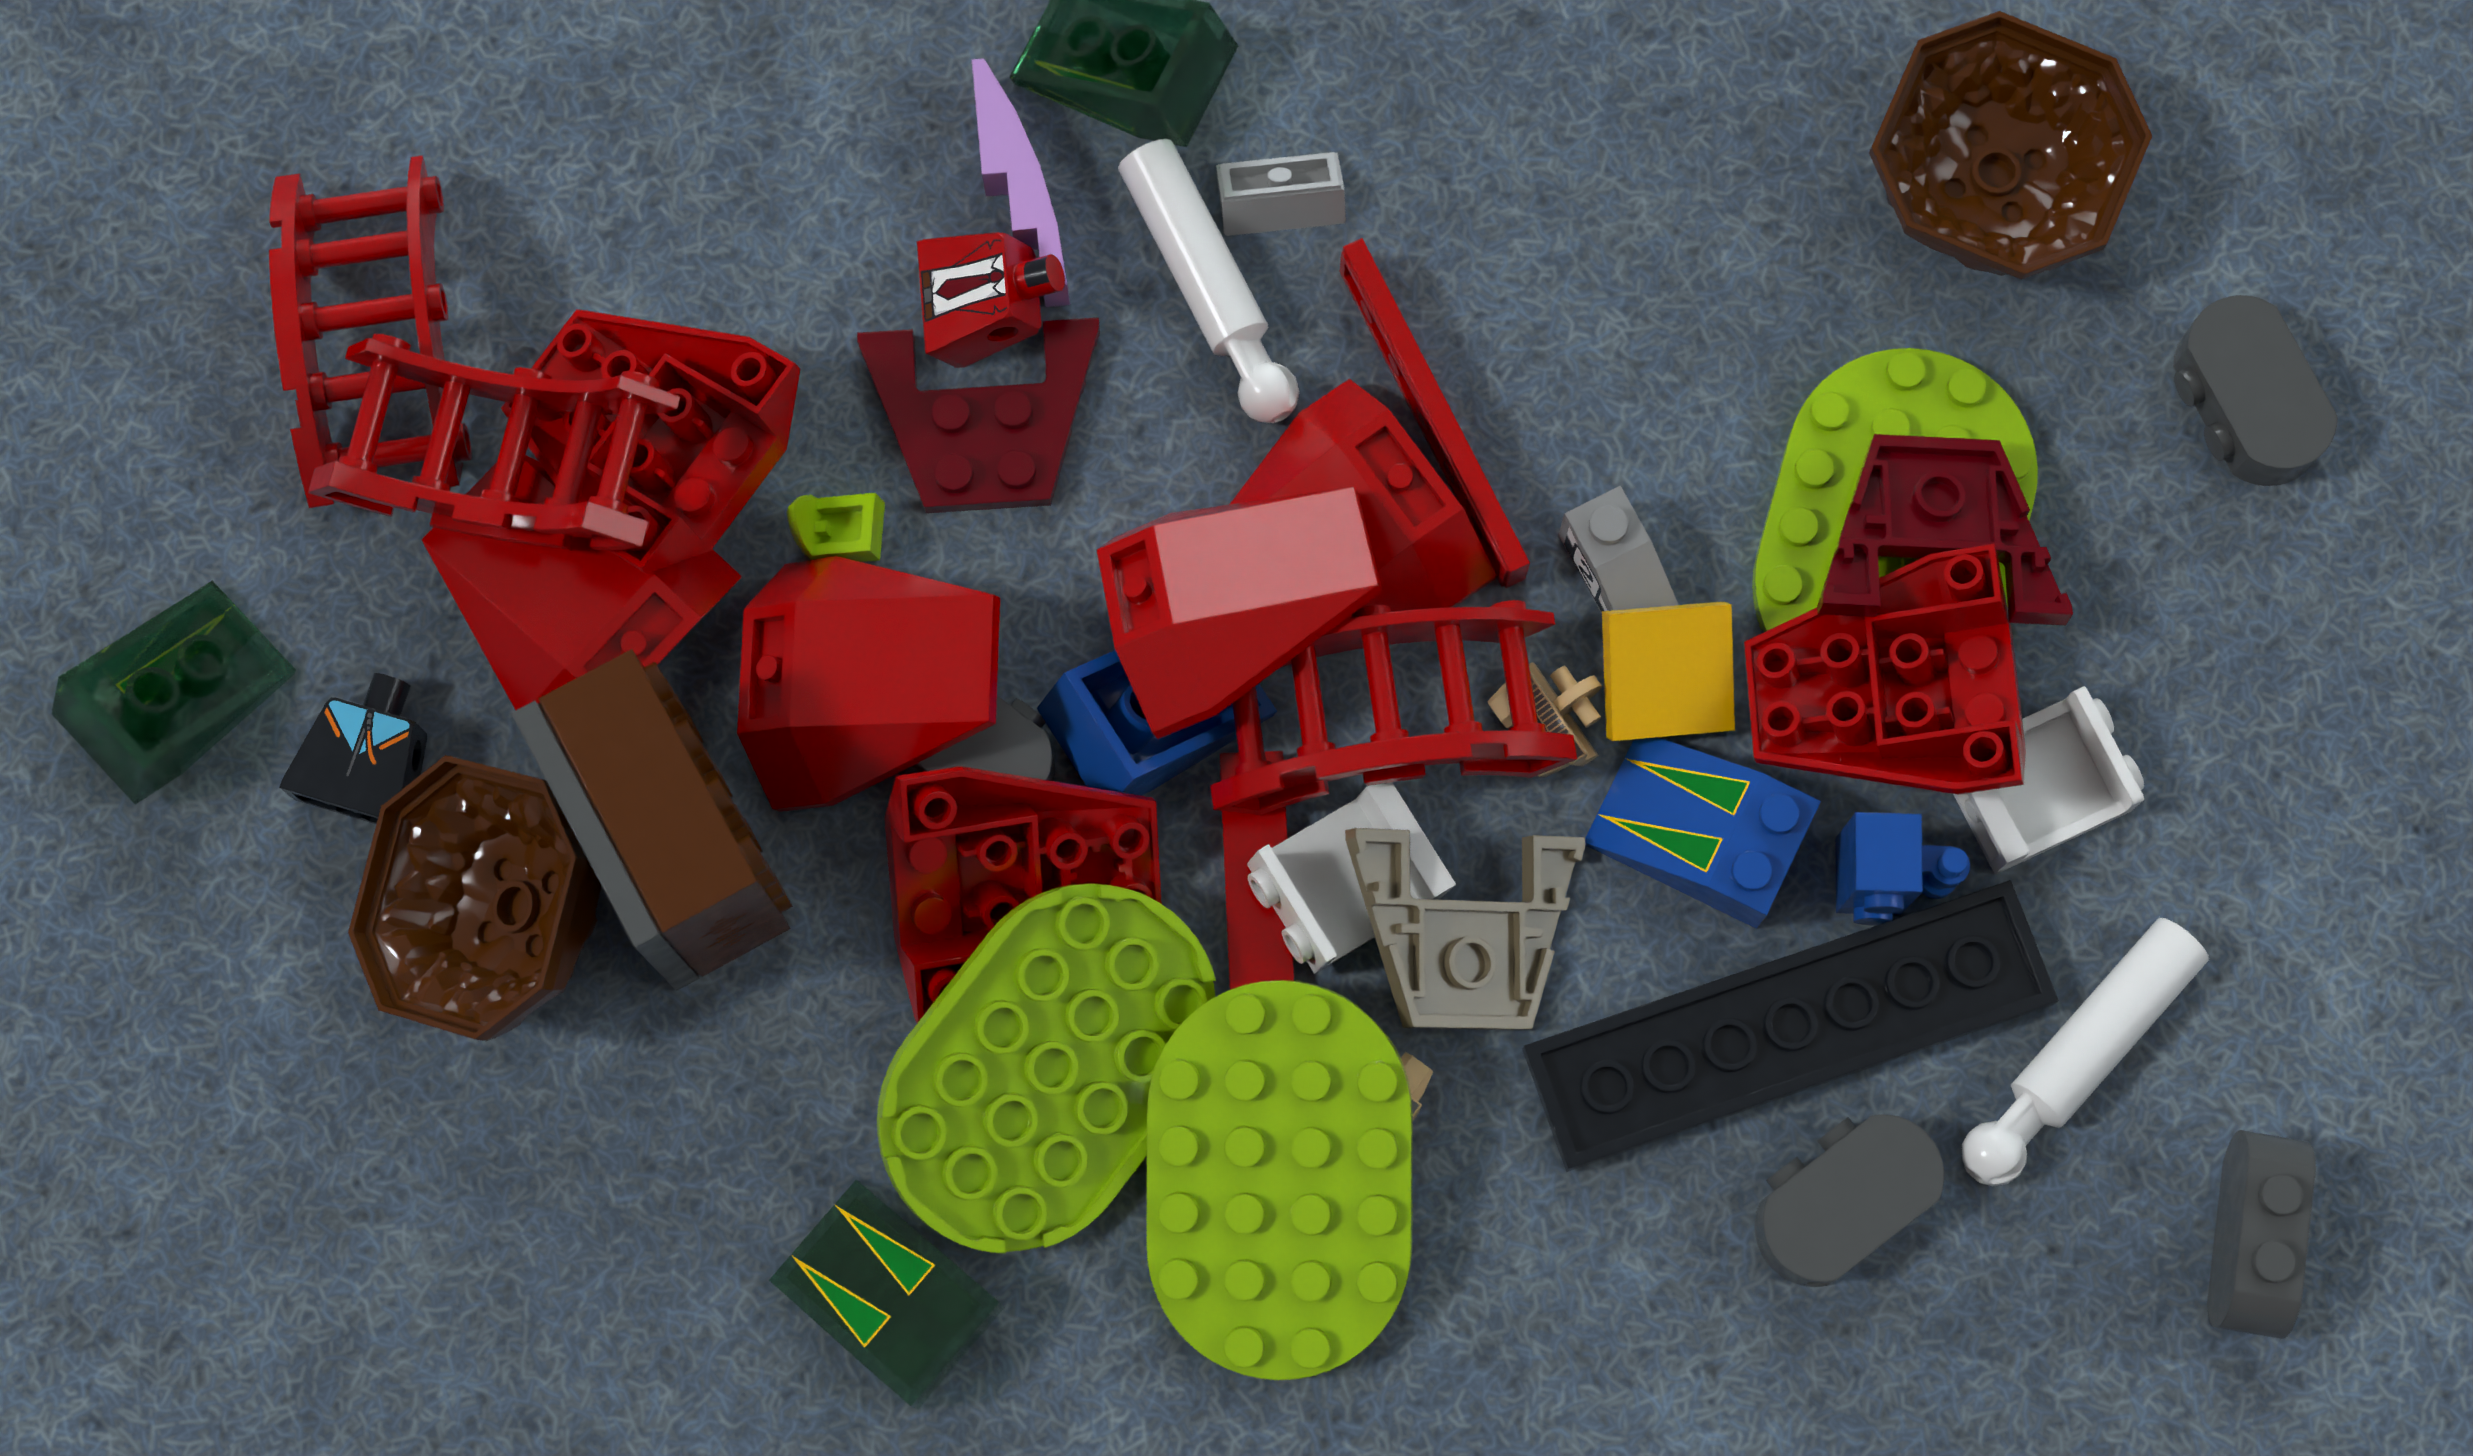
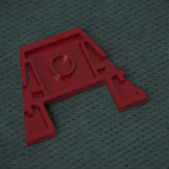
M1099 317L1043 321L1046 380L1043 383L920 391L917 389L915 336L913 329L857 333L860 351L926 513L1051 506L1072 434V426L1081 394L1085 388L1093 352L1099 339Z
M1873 435L1818 601V614L1875 617L1881 606L1878 557L1922 558L1933 553L1995 543L1998 560L2005 567L2009 623L2066 626L2073 615L2070 599L2067 593H2060L2048 565L2052 559L2047 547H2040L2027 515L2030 508L2000 440Z

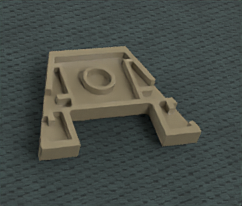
M1374 828L1345 830L1346 844L1402 1027L1476 1030L1532 1029L1555 953L1550 947L1561 911H1566L1569 905L1570 898H1565L1575 862L1582 860L1585 850V837L1541 835L1522 837V902L1415 899L1410 894V830Z

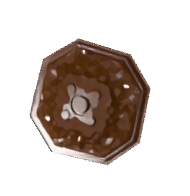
M1997 11L1918 40L1869 154L1886 190L1888 204L1894 208L1904 234L1935 251L1956 258L1967 268L2001 276L2011 275L2022 280L2104 250L2150 143L2152 134L2116 58L2004 12Z
M445 755L381 806L348 934L379 1011L475 1040L488 1041L518 1027L527 1015L565 991L569 979L572 978L581 950L584 948L586 940L591 936L596 925V908L602 885L546 780Z

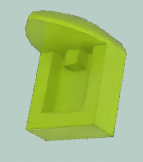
M876 493L817 498L813 495H801L788 506L786 514L792 537L799 549L810 560L833 556L859 562L880 560L885 502Z

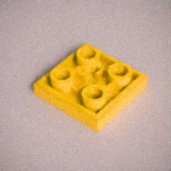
M1712 602L1602 611L1606 738L1611 741L1735 731L1732 604Z

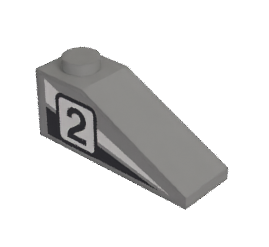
M1621 486L1564 513L1558 533L1559 538L1601 613L1602 611L1679 605L1653 543Z

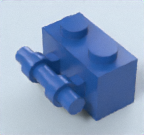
M1855 812L1835 838L1836 913L1853 914V922L1861 925H1879L1892 921L1893 915H1901L1921 893L1933 899L1945 898L1952 893L1956 886L1962 883L1969 874V858L1965 851L1957 847L1922 845V814Z

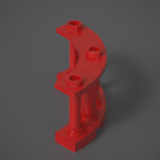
M423 155L410 158L408 182L405 187L316 199L314 194H305L300 173L275 177L269 222L272 228L281 227V248L269 249L273 322L283 391L296 389L298 400H295L300 428H293L290 431L309 508L334 504L335 501L308 493L315 468L333 461L338 462L339 457L347 456L349 447H342L340 442L332 443L326 410L332 409L333 402L363 398L370 373L368 371L328 377L326 372H319L315 340L322 339L323 332L415 319L420 354L445 360L440 322L448 320V304L442 283L436 284L434 257L436 214L444 212V200L439 178L437 176L428 177ZM407 212L406 231L317 244L313 243L314 233L321 230V224ZM409 256L412 294L318 307L316 302H312L311 276H317L319 269ZM396 375L391 394L426 389L432 424L434 426L443 388ZM461 423L446 479V484L451 487L460 486L463 462L472 459L471 441L465 423ZM431 434L378 442L373 464L380 468L424 461Z
M374 334L372 339L367 338L348 347L345 359L371 367L347 456L339 457L338 462L333 461L314 469L308 493L390 517L393 515L394 507L414 513L416 510L431 513V527L507 542L569 549L572 537L592 538L590 548L594 550H625L642 547L648 521L627 515L628 506L623 503L645 414L663 413L678 408L680 396L660 390L659 380L633 371H623L620 376L598 380H556L543 372L523 367L515 368L513 374L501 373L410 351L411 345L408 342L385 334ZM396 375L443 388L420 476H414L411 483L377 474L378 466L373 464ZM469 394L512 403L490 489L482 490L481 497L450 492L451 486L446 484ZM538 408L574 412L553 496L545 498L544 504L520 503L521 500L515 497ZM601 414L618 415L597 496H590L589 501L578 503Z
M1520 600L1503 601L1490 607H1449L1391 612L1390 607L1386 605L1361 607L1352 614V618H1347L1283 665L1291 664L1302 738V746L1297 748L1298 757L1276 763L1266 761L1256 686L1232 703L1240 765L1235 767L1234 776L1210 785L1213 810L1263 815L1297 802L1329 794L1328 781L1363 774L1364 783L1367 786L1422 779L1426 775L1425 766L1459 763L1461 776L1498 775L1532 778L1577 760L1574 735L1546 732L1545 724L1538 723L1525 643L1526 637L1556 625L1554 612L1527 609L1526 603ZM1436 641L1449 726L1443 729L1444 733L1409 737V731L1401 728L1389 645ZM1463 641L1500 643L1513 726L1507 731H1483L1482 723L1475 721ZM1363 648L1376 733L1370 736V742L1336 748L1335 743L1328 742L1317 657Z

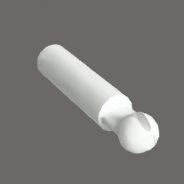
M1159 139L1135 149L1120 162L1118 166L1119 172L1213 354L1217 356H1230L1241 376L1237 393L1241 408L1250 418L1264 423H1276L1287 418L1297 406L1299 388L1296 377L1287 367L1271 362L1260 340L1268 329V323L1174 143L1169 139Z
M2158 918L2013 1081L2011 1088L2016 1101L1998 1121L1980 1123L1968 1132L1962 1143V1160L1966 1171L1975 1180L1985 1185L1998 1186L2010 1183L2021 1174L2027 1163L2026 1145L2044 1125L2057 1128L2063 1127L2209 961L2207 952L2196 938L2184 928L2166 918Z

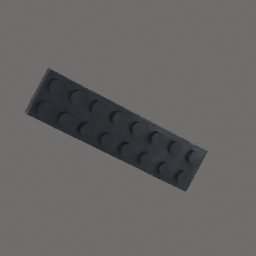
M2009 880L1524 1045L1522 1050L1565 1170L1568 1172L2052 1006L2059 1000L2013 884Z

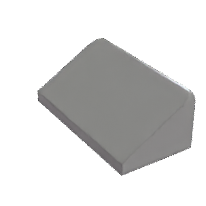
M1338 152L1216 165L1225 236L1344 224L1346 221L1345 192Z

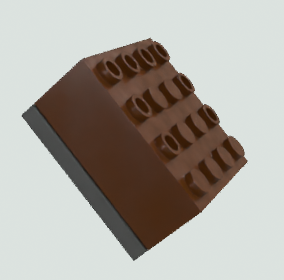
M633 649L542 696L539 698L540 703L533 701L511 713L634 947L676 991L700 979L698 975L703 977L791 929L782 912L793 907L786 892L767 861L764 860L761 854L763 850L749 824L731 799L733 795L717 765L713 762L707 750L704 749L702 745L704 741L687 710L684 709L667 679L664 678L656 662L644 667Z

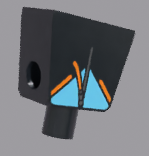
M374 673L363 705L336 697H331L327 700L285 773L279 788L295 801L377 824L381 806L420 776L422 771L427 733L416 722L400 717L411 686L400 679Z

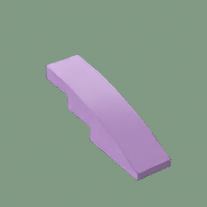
M973 59L972 69L981 170L986 197L1009 194L1013 237L1032 247L1033 250L1039 249V257L1053 254L1060 261L1064 271L1065 285L1062 291L1044 295L1045 307L1070 305L1058 224L1040 164L1015 108L985 59Z

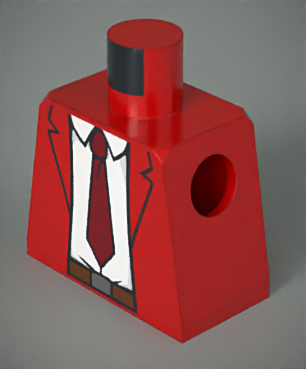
M1000 232L917 241L925 353L955 368H962L1037 334L1042 326L1039 297L1062 291L1065 285L1064 271L1058 258L1053 254L1036 258L1032 247L1007 233Z

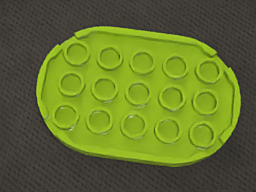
M1899 348L1877 351L1850 361L1832 372L1812 391L1799 411L1789 434L1756 554L1752 590L1755 612L1761 631L1766 632L1817 608L1865 455L1874 434L2000 440L2030 508L2027 515L2028 520H2030L2038 480L2036 450L2032 435L2022 413L1998 383L1975 366L1959 358L1927 349ZM1878 557L1879 578L1920 558ZM1999 562L2007 603L2005 567Z
M1090 883L1062 886L1042 892L1012 909L992 928L903 1041L888 1067L881 1087L877 1111V1136L881 1157L895 1190L903 1202L920 1220L944 1237L958 1244L980 1251L1006 1253L1041 1246L1046 1248L1060 1243L1087 1227L1107 1208L1147 1156L1148 1093L1154 1069L1165 1045L1187 1017L1200 1006L1216 997L1213 981H1216L1213 968L1205 950L1189 927L1174 912L1144 894L1117 886Z
M1290 980L1261 981L1228 990L1200 1006L1183 1021L1165 1045L1152 1075L1147 1105L1146 1225L1147 1262L1151 1282L1164 1313L1179 1334L1194 1349L1212 1362L1242 1375L1269 1380H1293L1315 1376L1346 1363L1362 1352L1383 1331L1393 1316L1408 1281L1412 1258L1413 1138L1412 1097L1409 1081L1403 1062L1388 1035L1383 1032L1370 1016L1348 998L1315 984Z

